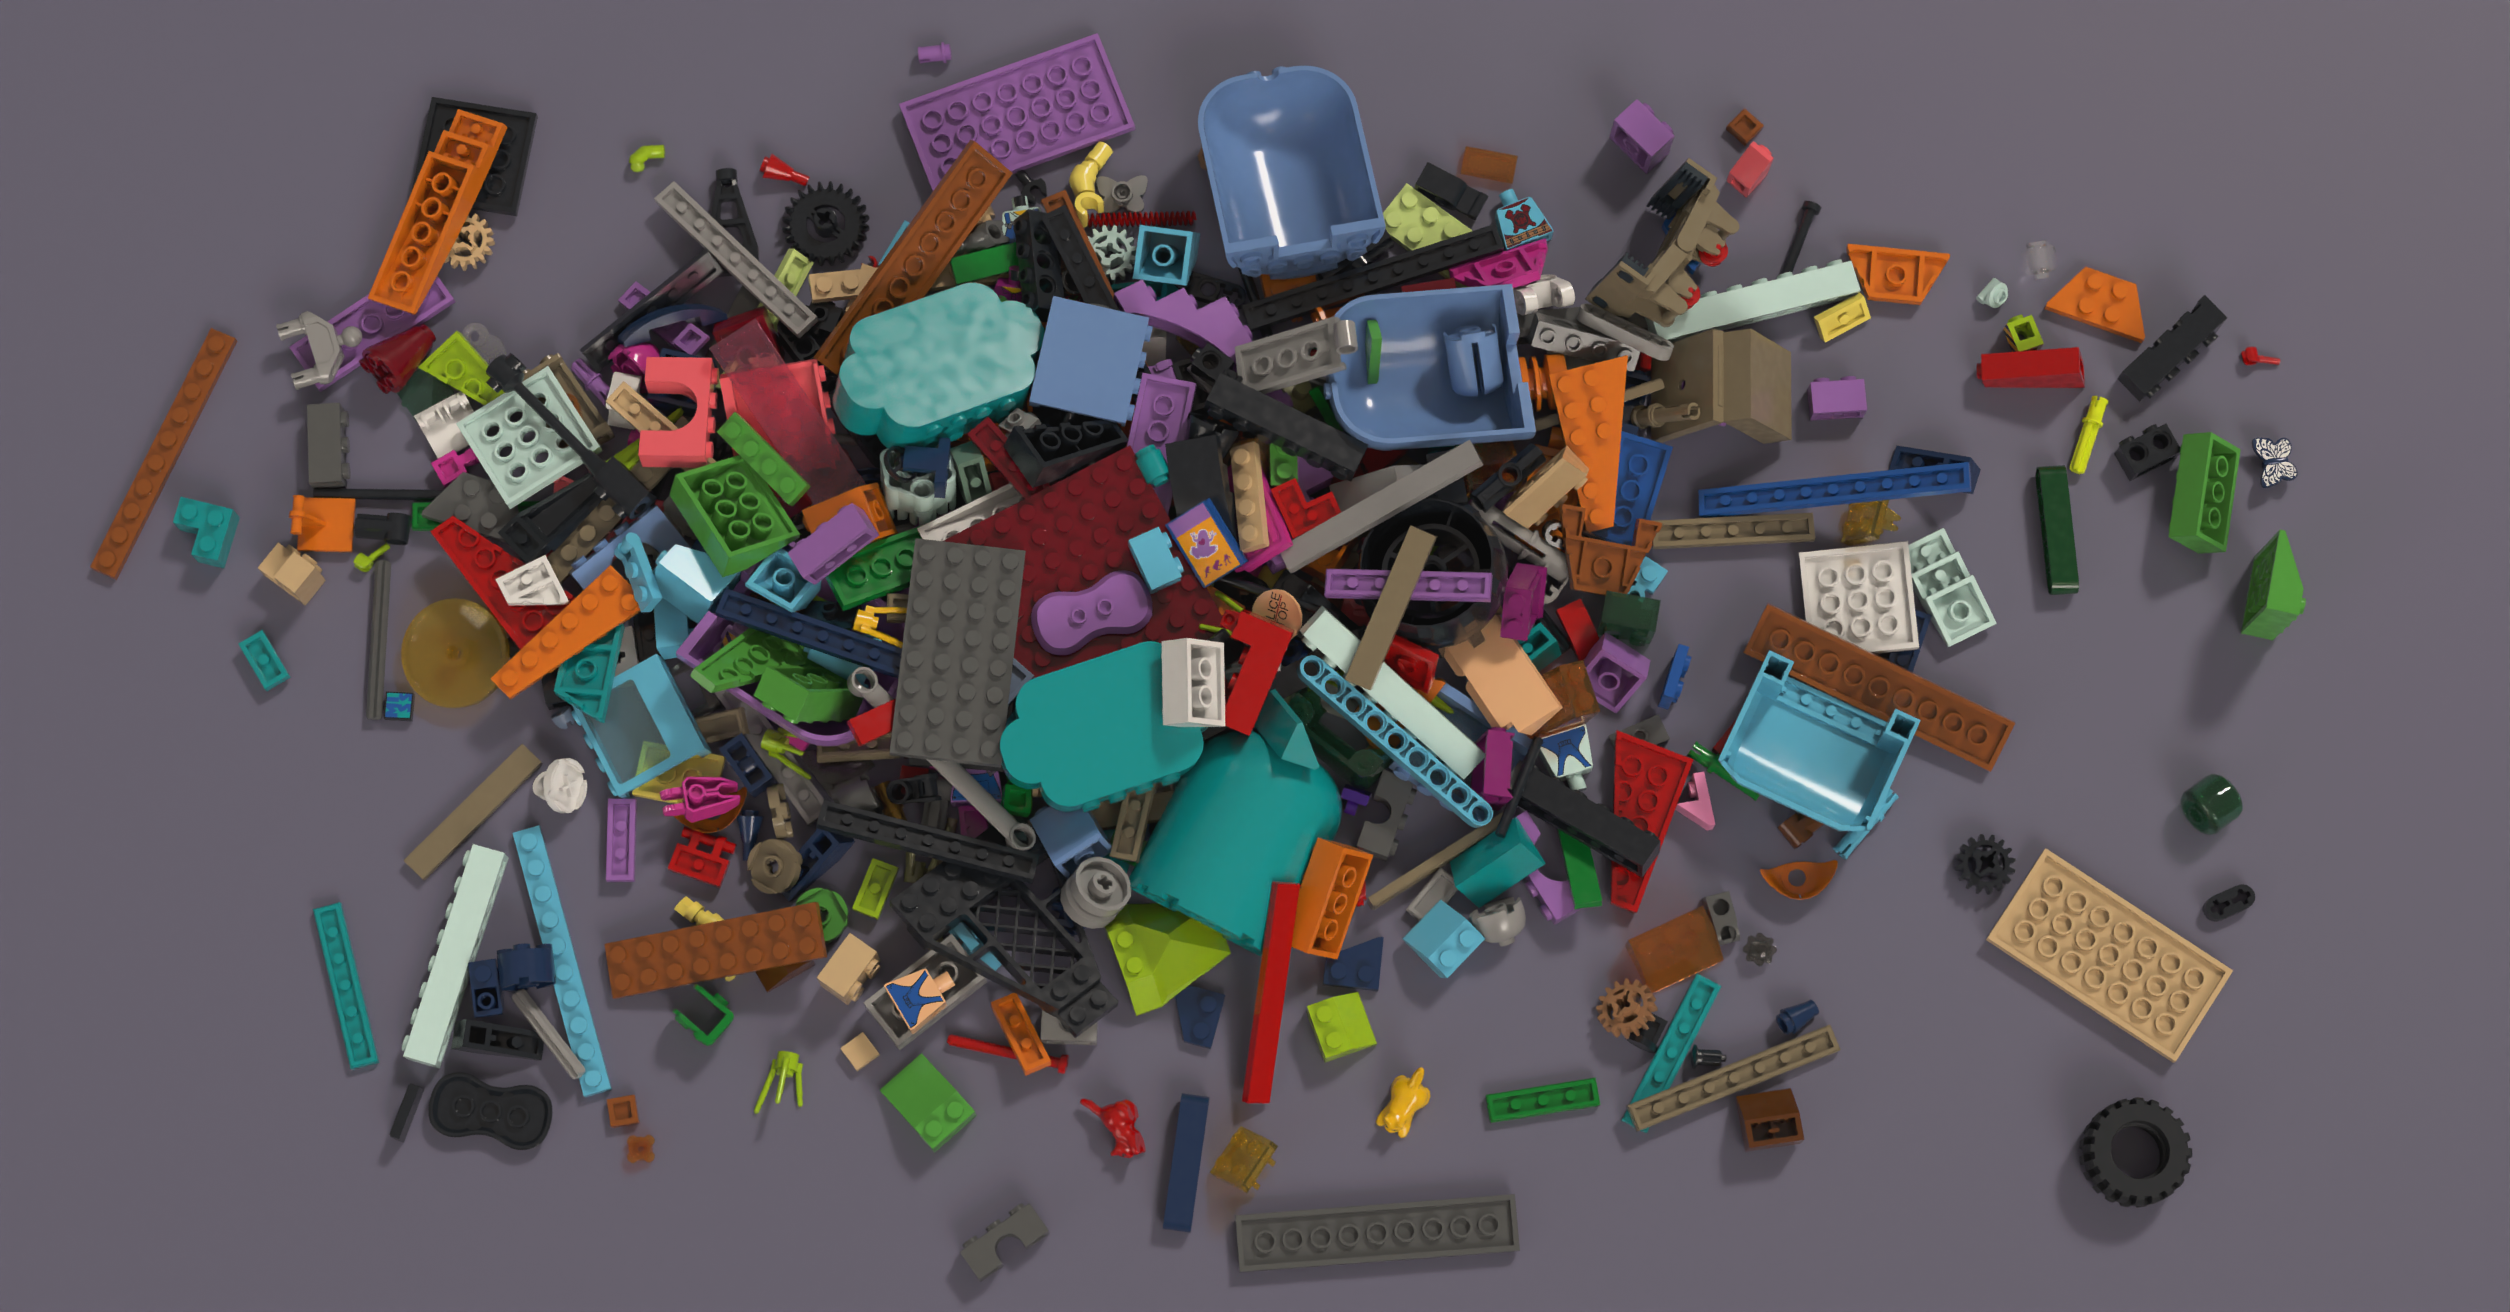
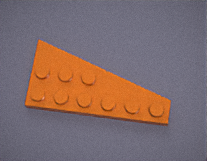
M1628 355L1548 375L1564 444L1589 468L1588 474L1585 476L1588 480L1582 487L1576 490L1579 506L1586 508L1584 527L1589 532L1614 527Z

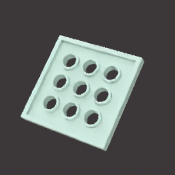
M549 366L522 382L536 398H546L544 406L556 418H559V421L588 450H592L596 454L603 451ZM515 391L502 394L456 423L510 509L583 464L581 457L570 446L559 448L562 438L552 428H547L546 422ZM513 413H523V416L519 421H510V417ZM491 427H500L497 435L493 437L487 436V431ZM535 432L534 440L528 443L523 442V437L526 433ZM504 447H512V452L509 456H500V451ZM542 452L549 454L545 462H536L538 454ZM525 467V473L521 477L516 478L512 476L516 468Z

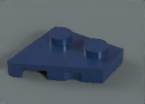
M1377 937L1342 950L1339 953L1338 959L1326 957L1323 985L1378 991L1384 937Z
M1189 985L1175 996L1184 1042L1211 1049L1225 995Z

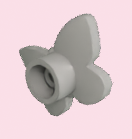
M1104 176L1097 178L1098 192L1101 197H1104V213H1115L1120 207H1125L1131 213L1143 211L1144 202L1141 196L1145 194L1148 179L1146 176H1136L1127 182H1116Z

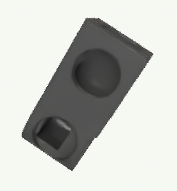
M1726 891L1701 898L1717 946L1740 941L1737 918L1730 892Z

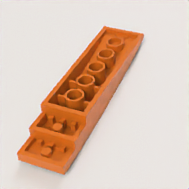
M460 109L457 110L449 131L443 130L435 151H428L369 293V300L416 315L478 196L507 130L505 124Z

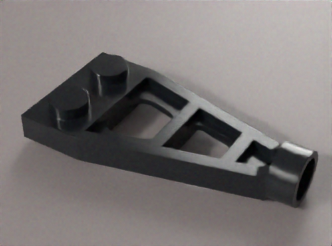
M733 168L716 170L717 186L711 217L723 228L737 227L741 231L743 238L742 246L760 262L759 248L737 185V170ZM734 201L737 206L738 218L722 220L720 217L722 203ZM716 260L724 271L717 277L733 276Z

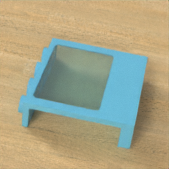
M658 654L649 657L614 677L605 723H600L574 706V710L571 711L576 723L579 726L582 725L586 732L583 737L590 749H595L598 755L595 761L599 769L603 773H607L610 779L607 784L615 797L630 799L629 792L695 755L703 758L712 753L665 660Z

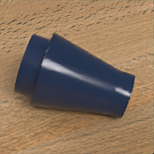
M1810 999L1807 1002L1781 1009L1780 1014L1776 1015V1021L1786 1035L1790 1033L1795 1034L1814 1016L1819 1014V1009L1815 1002Z

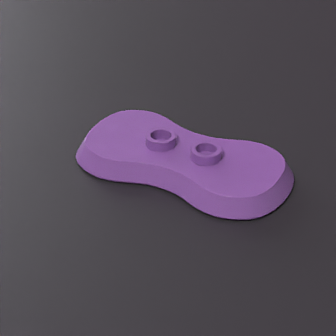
M1114 571L1104 576L1088 589L1078 592H1052L1040 598L1034 605L1031 613L1033 631L1039 644L1045 651L1054 655H1069L1078 651L1098 636L1105 634H1130L1145 627L1152 616V599L1146 584L1137 574L1130 571Z

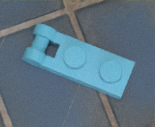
M630 532L617 545L614 554L623 562L626 577L629 578L634 598L638 602L641 613L651 612L662 599V595L641 539L637 534Z

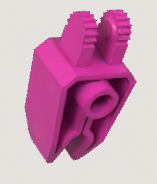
M686 777L682 782V787L668 788L660 791L661 800L682 799V803L663 807V814L668 817L685 815V819L691 823L724 814L740 804V795H726L737 792L738 783L722 777Z

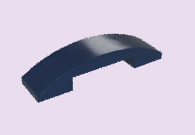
M674 305L653 311L639 318L624 329L617 338L620 344L624 347H629L650 341L649 330L694 317L695 321L701 326L727 320L728 318L727 314L721 309L708 305Z

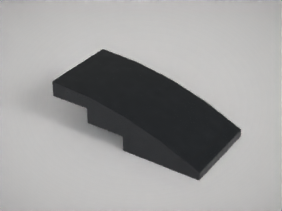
M1212 435L1165 444L1177 517L1210 498L1239 545L1234 493L1230 492L1227 464H1224L1222 460L1220 436Z

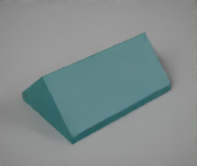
M1276 689L1271 690L1256 721V729L1280 759L1314 770L1319 768L1303 722Z
M1517 817L1512 819L1505 838L1497 836L1495 834L1496 831H1494L1450 861L1455 887L1478 908H1481L1546 864Z

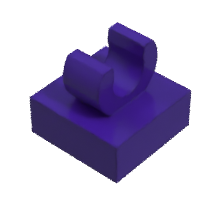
M1346 784L1341 794V798L1348 800L1344 813L1355 816L1359 804L1367 806L1372 793Z

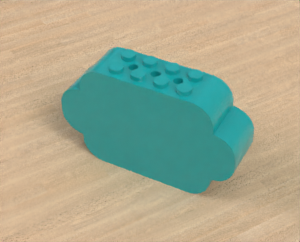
M965 283L866 317L858 321L851 330L833 394L834 410L841 423L848 430L859 435L877 434L879 440L888 449L893 446H901L903 448L905 446L934 448L939 444L940 437L951 438V441H955L962 437L963 434L969 433L987 416L993 423L1000 424L1016 408L1022 410L1026 404L1035 377V367L1041 352L1045 334L1044 327L1037 314L1032 312V308L1026 307L1024 303L1018 301L1001 302L998 295L991 288L980 283Z
M1147 641L1033 678L1026 682L1016 698V720L1011 722L1002 733L1000 754L1004 772L1013 784L1024 789L1039 788L1046 803L1056 810L1072 812L1083 809V812L1086 813L1099 808L1100 802L1109 800L1110 804L1126 799L1127 793L1135 791L1136 795L1151 791L1154 784L1162 782V785L1166 786L1178 782L1180 775L1189 772L1200 758L1204 745L1202 732L1208 727L1163 725L1162 644Z

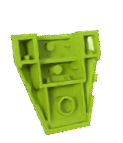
M1158 903L1126 904L1113 921L1104 927L1126 983L1127 993L1136 1016L1163 1007L1174 996L1231 954L1227 940L1223 938L1224 934L1178 910L1173 912Z

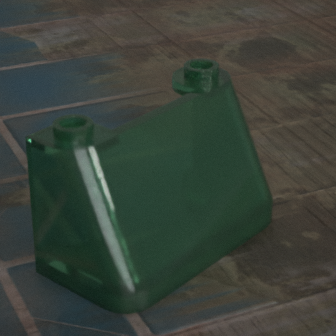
M1309 687L1298 691L1289 702L1290 708L1303 722L1315 756L1354 787L1363 790L1370 788L1382 775L1383 770H1386L1393 759L1380 748H1373L1371 745L1367 746L1366 749L1356 751L1323 725L1320 720L1327 710L1322 707L1321 697Z

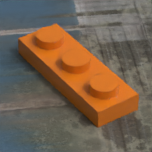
M1011 993L992 1001L991 1008L1025 1076L1050 1066L1051 1060L1018 995Z

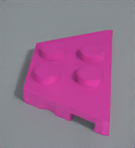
M1541 239L1448 268L1450 278H1454L1456 282L1468 287L1512 284L1514 288L1529 285L1531 282L1541 278L1548 251L1546 239Z

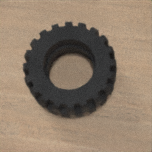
M2138 1097L2131 1100L2126 1098L2107 1106L2092 1118L2091 1123L2083 1131L2085 1134L2084 1138L2080 1140L2079 1149L2082 1150V1155L2079 1159L2080 1165H2085L2086 1172L2083 1174L2086 1180L2091 1179L2094 1183L2092 1188L2097 1193L2102 1192L2106 1195L2105 1199L2111 1203L2119 1202L2120 1206L2145 1207L2167 1198L2185 1181L2184 1176L2189 1173L2191 1167L2188 1161L2192 1157V1148H2188L2187 1143L2191 1139L2189 1133H2184L2181 1128L2184 1125L2180 1118L2175 1119L2171 1115L2174 1111L2167 1106L2165 1108L2160 1107L2159 1102L2152 1099L2144 1101L2143 1098ZM2124 1128H2141L2148 1132L2158 1145L2160 1153L2158 1168L2146 1178L2135 1179L2127 1176L2120 1171L2112 1158V1140Z

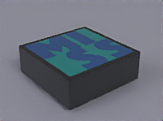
M386 691L384 719L413 722L415 694Z

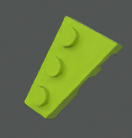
M459 331L452 334L418 367L483 405L488 404L505 393L503 390L497 393L486 383L490 378L486 374L489 364Z

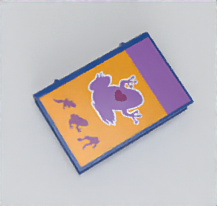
M1210 498L1202 501L1165 525L1203 588L1208 587L1248 562Z

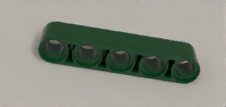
M2065 465L2037 467L2035 478L2049 595L2077 594L2079 591V576L2067 470Z

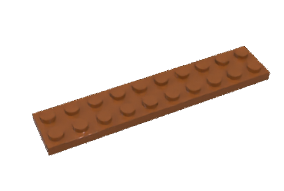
M970 140L813 358L817 359L820 364L824 365L825 368L838 377L851 330L858 321L924 298L1013 173L978 143Z
M1767 603L1743 653L1764 662L1769 650L1794 661L1789 675L1886 722L1895 708L1921 720L1914 734L1915 736L1990 772L2015 725V721L1770 603Z

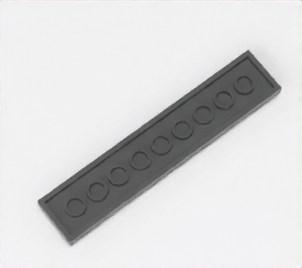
M1515 1194L1235 1215L1239 1273L1520 1251Z

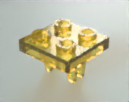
M1889 500L1849 504L1848 517L1842 527L1843 536L1841 542L1851 546L1878 540L1880 534H1883V530L1897 531L1898 526L1894 525L1893 521H1900L1901 517L1887 507Z
M1240 1126L1238 1131L1232 1136L1222 1155L1217 1158L1210 1173L1248 1193L1251 1187L1258 1190L1261 1185L1256 1182V1179L1267 1163L1272 1167L1275 1165L1276 1162L1271 1156L1278 1146L1271 1140Z

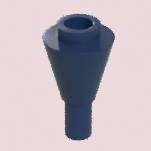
M742 810V816H737L743 843V861H748L749 854L758 838L764 816H758L759 811Z

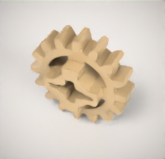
M476 213L472 218H469L468 215L463 225L468 227H462L445 260V263L451 260L450 264L454 269L458 264L461 265L463 271H466L469 264L474 269H477L476 262L480 261L485 264L484 255L493 254L488 246L495 245L494 239L491 238L494 233L491 228H487L488 223L485 219L479 222L480 218ZM482 235V244L479 248L478 241L481 240L480 236ZM459 236L462 239H465L467 241L469 240L471 246H469L465 242H461Z

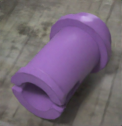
M941 42V45L918 47L920 64L936 61L947 63V60H952L950 44Z

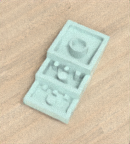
M1944 528L1908 545L1913 590L1926 613L1932 615L1930 620L1947 647L1997 624L1974 576L1969 574L1959 551L1955 552Z

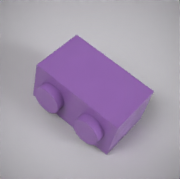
M1855 376L1842 377L1838 381H1830L1829 378H1818L1814 382H1810L1808 386L1807 396L1810 421L1862 418L1867 411L1864 379H1856Z

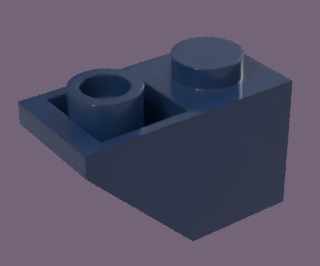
M497 959L469 962L468 968L474 1017L480 1018L503 1014L504 991L500 988Z

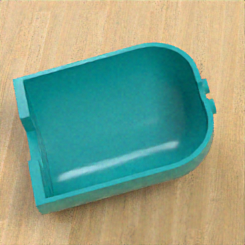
M1228 730L1204 741L1202 754L1195 766L1189 772L1181 775L1161 818L1158 820L1146 843L1139 862L1136 863L1129 877L1131 890L1173 912L1177 910L1224 934L1223 938L1262 958L1272 882H1295L1300 884L1301 887L1303 875L1308 867L1317 838L1333 841L1338 832L1342 818V801L1334 779L1320 763H1318L1319 768L1314 770L1280 759L1260 732L1252 731L1250 736L1236 730Z

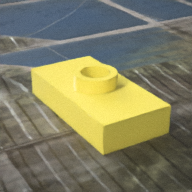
M1861 293L1814 316L1820 339L1825 343L1871 319L1865 297Z

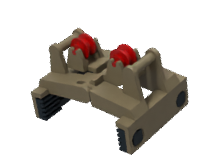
M1688 158L1653 194L1646 205L1648 208L1650 205L1653 206L1651 208L1652 211L1657 209L1656 213L1659 214L1661 212V217L1663 218L1666 215L1668 220L1676 213L1668 226L1670 229L1656 253L1654 261L1643 269L1644 264L1637 265L1639 261L1633 262L1634 257L1628 258L1629 254L1626 253L1593 286L1585 300L1616 316L1630 318L1636 312L1662 327H1670L1678 315H1682L1687 309L1692 308L1699 301L1700 290L1684 270L1685 266L1691 260L1704 263L1710 267L1719 265L1728 255V247L1725 243L1726 238L1739 230L1738 221L1716 202L1720 194L1715 186L1717 177Z

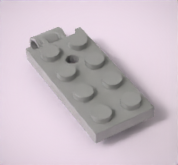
M1333 316L1236 346L1237 374L1243 378L1241 383L1266 394L1346 370V364L1341 362V355L1352 354L1358 350L1355 322L1351 320L1341 321L1340 318ZM1317 348L1316 354L1310 356L1311 350Z

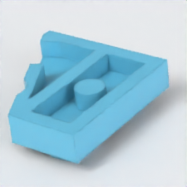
M963 921L949 931L956 940L960 938L964 942L961 946L969 956L984 945ZM990 951L980 958L995 971L1002 965Z

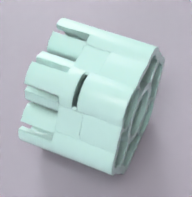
M888 448L882 451L880 454L881 490H883L885 495V502L892 520L895 517L894 510H897V520H905L909 514L910 522L917 525L919 517V526L935 520L936 512L940 515L948 513V502L949 509L951 511L955 509L956 471L951 453L946 497L934 498L935 473L918 472L917 476L910 482H898L889 475L884 465V454ZM891 451L889 455L892 469L896 467L894 464L896 458L894 451ZM898 470L896 472L903 478H910L912 476L910 471L901 472Z

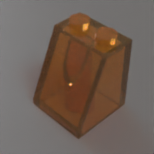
M1583 660L1557 666L1541 675L1563 708L1533 735L1527 734V737L1533 739L1534 736L1542 738L1584 725L1600 712Z

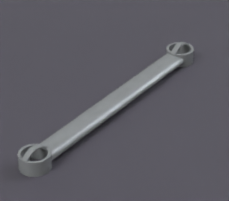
M859 667L847 679L849 691L857 697H863L874 708L893 700L878 684L877 675L870 668ZM855 674L865 675L870 681V689L861 685ZM927 760L1005 837L1007 847L1022 851H1028L1033 847L1036 842V835L1032 827L1027 824H1020L959 763ZM1014 830H1020L1027 835L1028 845L1023 844L1016 838Z

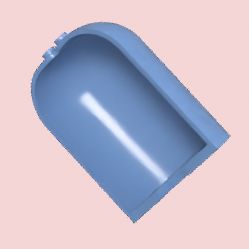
M1280 66L1274 68L1270 76H1262L1260 71H1251L1245 75L1229 78L1218 84L1207 94L1198 115L1199 136L1225 255L1232 268L1238 267L1241 269L1242 274L1255 278L1261 274H1269L1270 279L1306 277L1338 268L1337 263L1345 259L1354 261L1367 253L1366 247L1368 245L1379 242L1385 232L1386 225L1358 105L1353 92L1340 77L1328 70L1315 66H1293L1287 68Z
M1512 284L1367 295L1345 304L1334 315L1340 318L1341 321L1351 320L1355 322L1358 350L1352 354L1341 355V362L1346 364V370L1326 375L1324 397L1325 400L1329 399L1335 419L1346 434L1368 444V448L1391 451L1461 445L1468 440L1472 444L1526 440L1534 437L1536 428L1528 382H1522L1516 344L1520 329ZM1367 320H1376L1378 322L1382 336L1379 380L1377 384H1368L1365 354ZM1475 324H1478L1480 329H1492L1491 324H1494L1497 327L1504 378L1501 387L1493 393L1484 395L1483 391H1480L1477 381L1478 396L1467 397L1455 393L1450 384L1443 333L1445 332L1449 336L1455 334V328Z

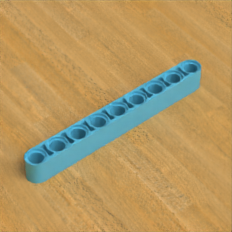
M1314 655L1306 656L1298 664L1297 675L1302 682L1471 827L1479 828L1491 821L1493 817L1492 807L1321 658ZM1305 663L1315 664L1317 667V674L1315 676H1309L1305 673ZM1326 681L1336 682L1338 685L1337 694H1330L1326 691ZM1347 699H1355L1359 703L1358 712H1350L1347 709ZM1369 717H1375L1379 720V730L1374 731L1368 727L1367 719ZM1390 735H1396L1400 738L1401 746L1399 749H1394L1389 745L1388 738ZM1411 753H1417L1421 756L1422 764L1420 767L1411 765L1409 761ZM1432 771L1441 773L1443 777L1441 785L1432 783L1430 779ZM1453 789H1459L1463 793L1464 800L1462 803H1456L1452 800L1451 793ZM1475 807L1481 808L1485 813V818L1482 822L1476 821L1473 818L1472 811Z

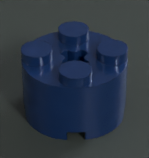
M524 943L513 945V949L497 950L499 984L503 991L528 990L527 988L531 987L540 989L556 984L552 944L536 945V948H530V944Z

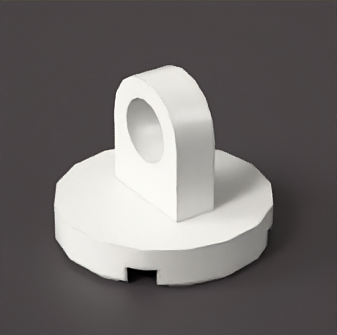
M556 759L548 766L547 771L537 776L533 783V792L541 799L546 800L554 811L571 813L582 806L586 797L587 780H583L582 773H585L584 769L574 759Z

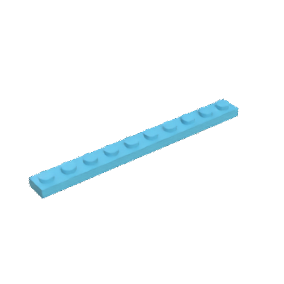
M538 825L514 832L513 837L542 944H552L556 975L554 988L571 1051L586 1069V1072L579 1078L584 1097H589L612 1090L541 827Z

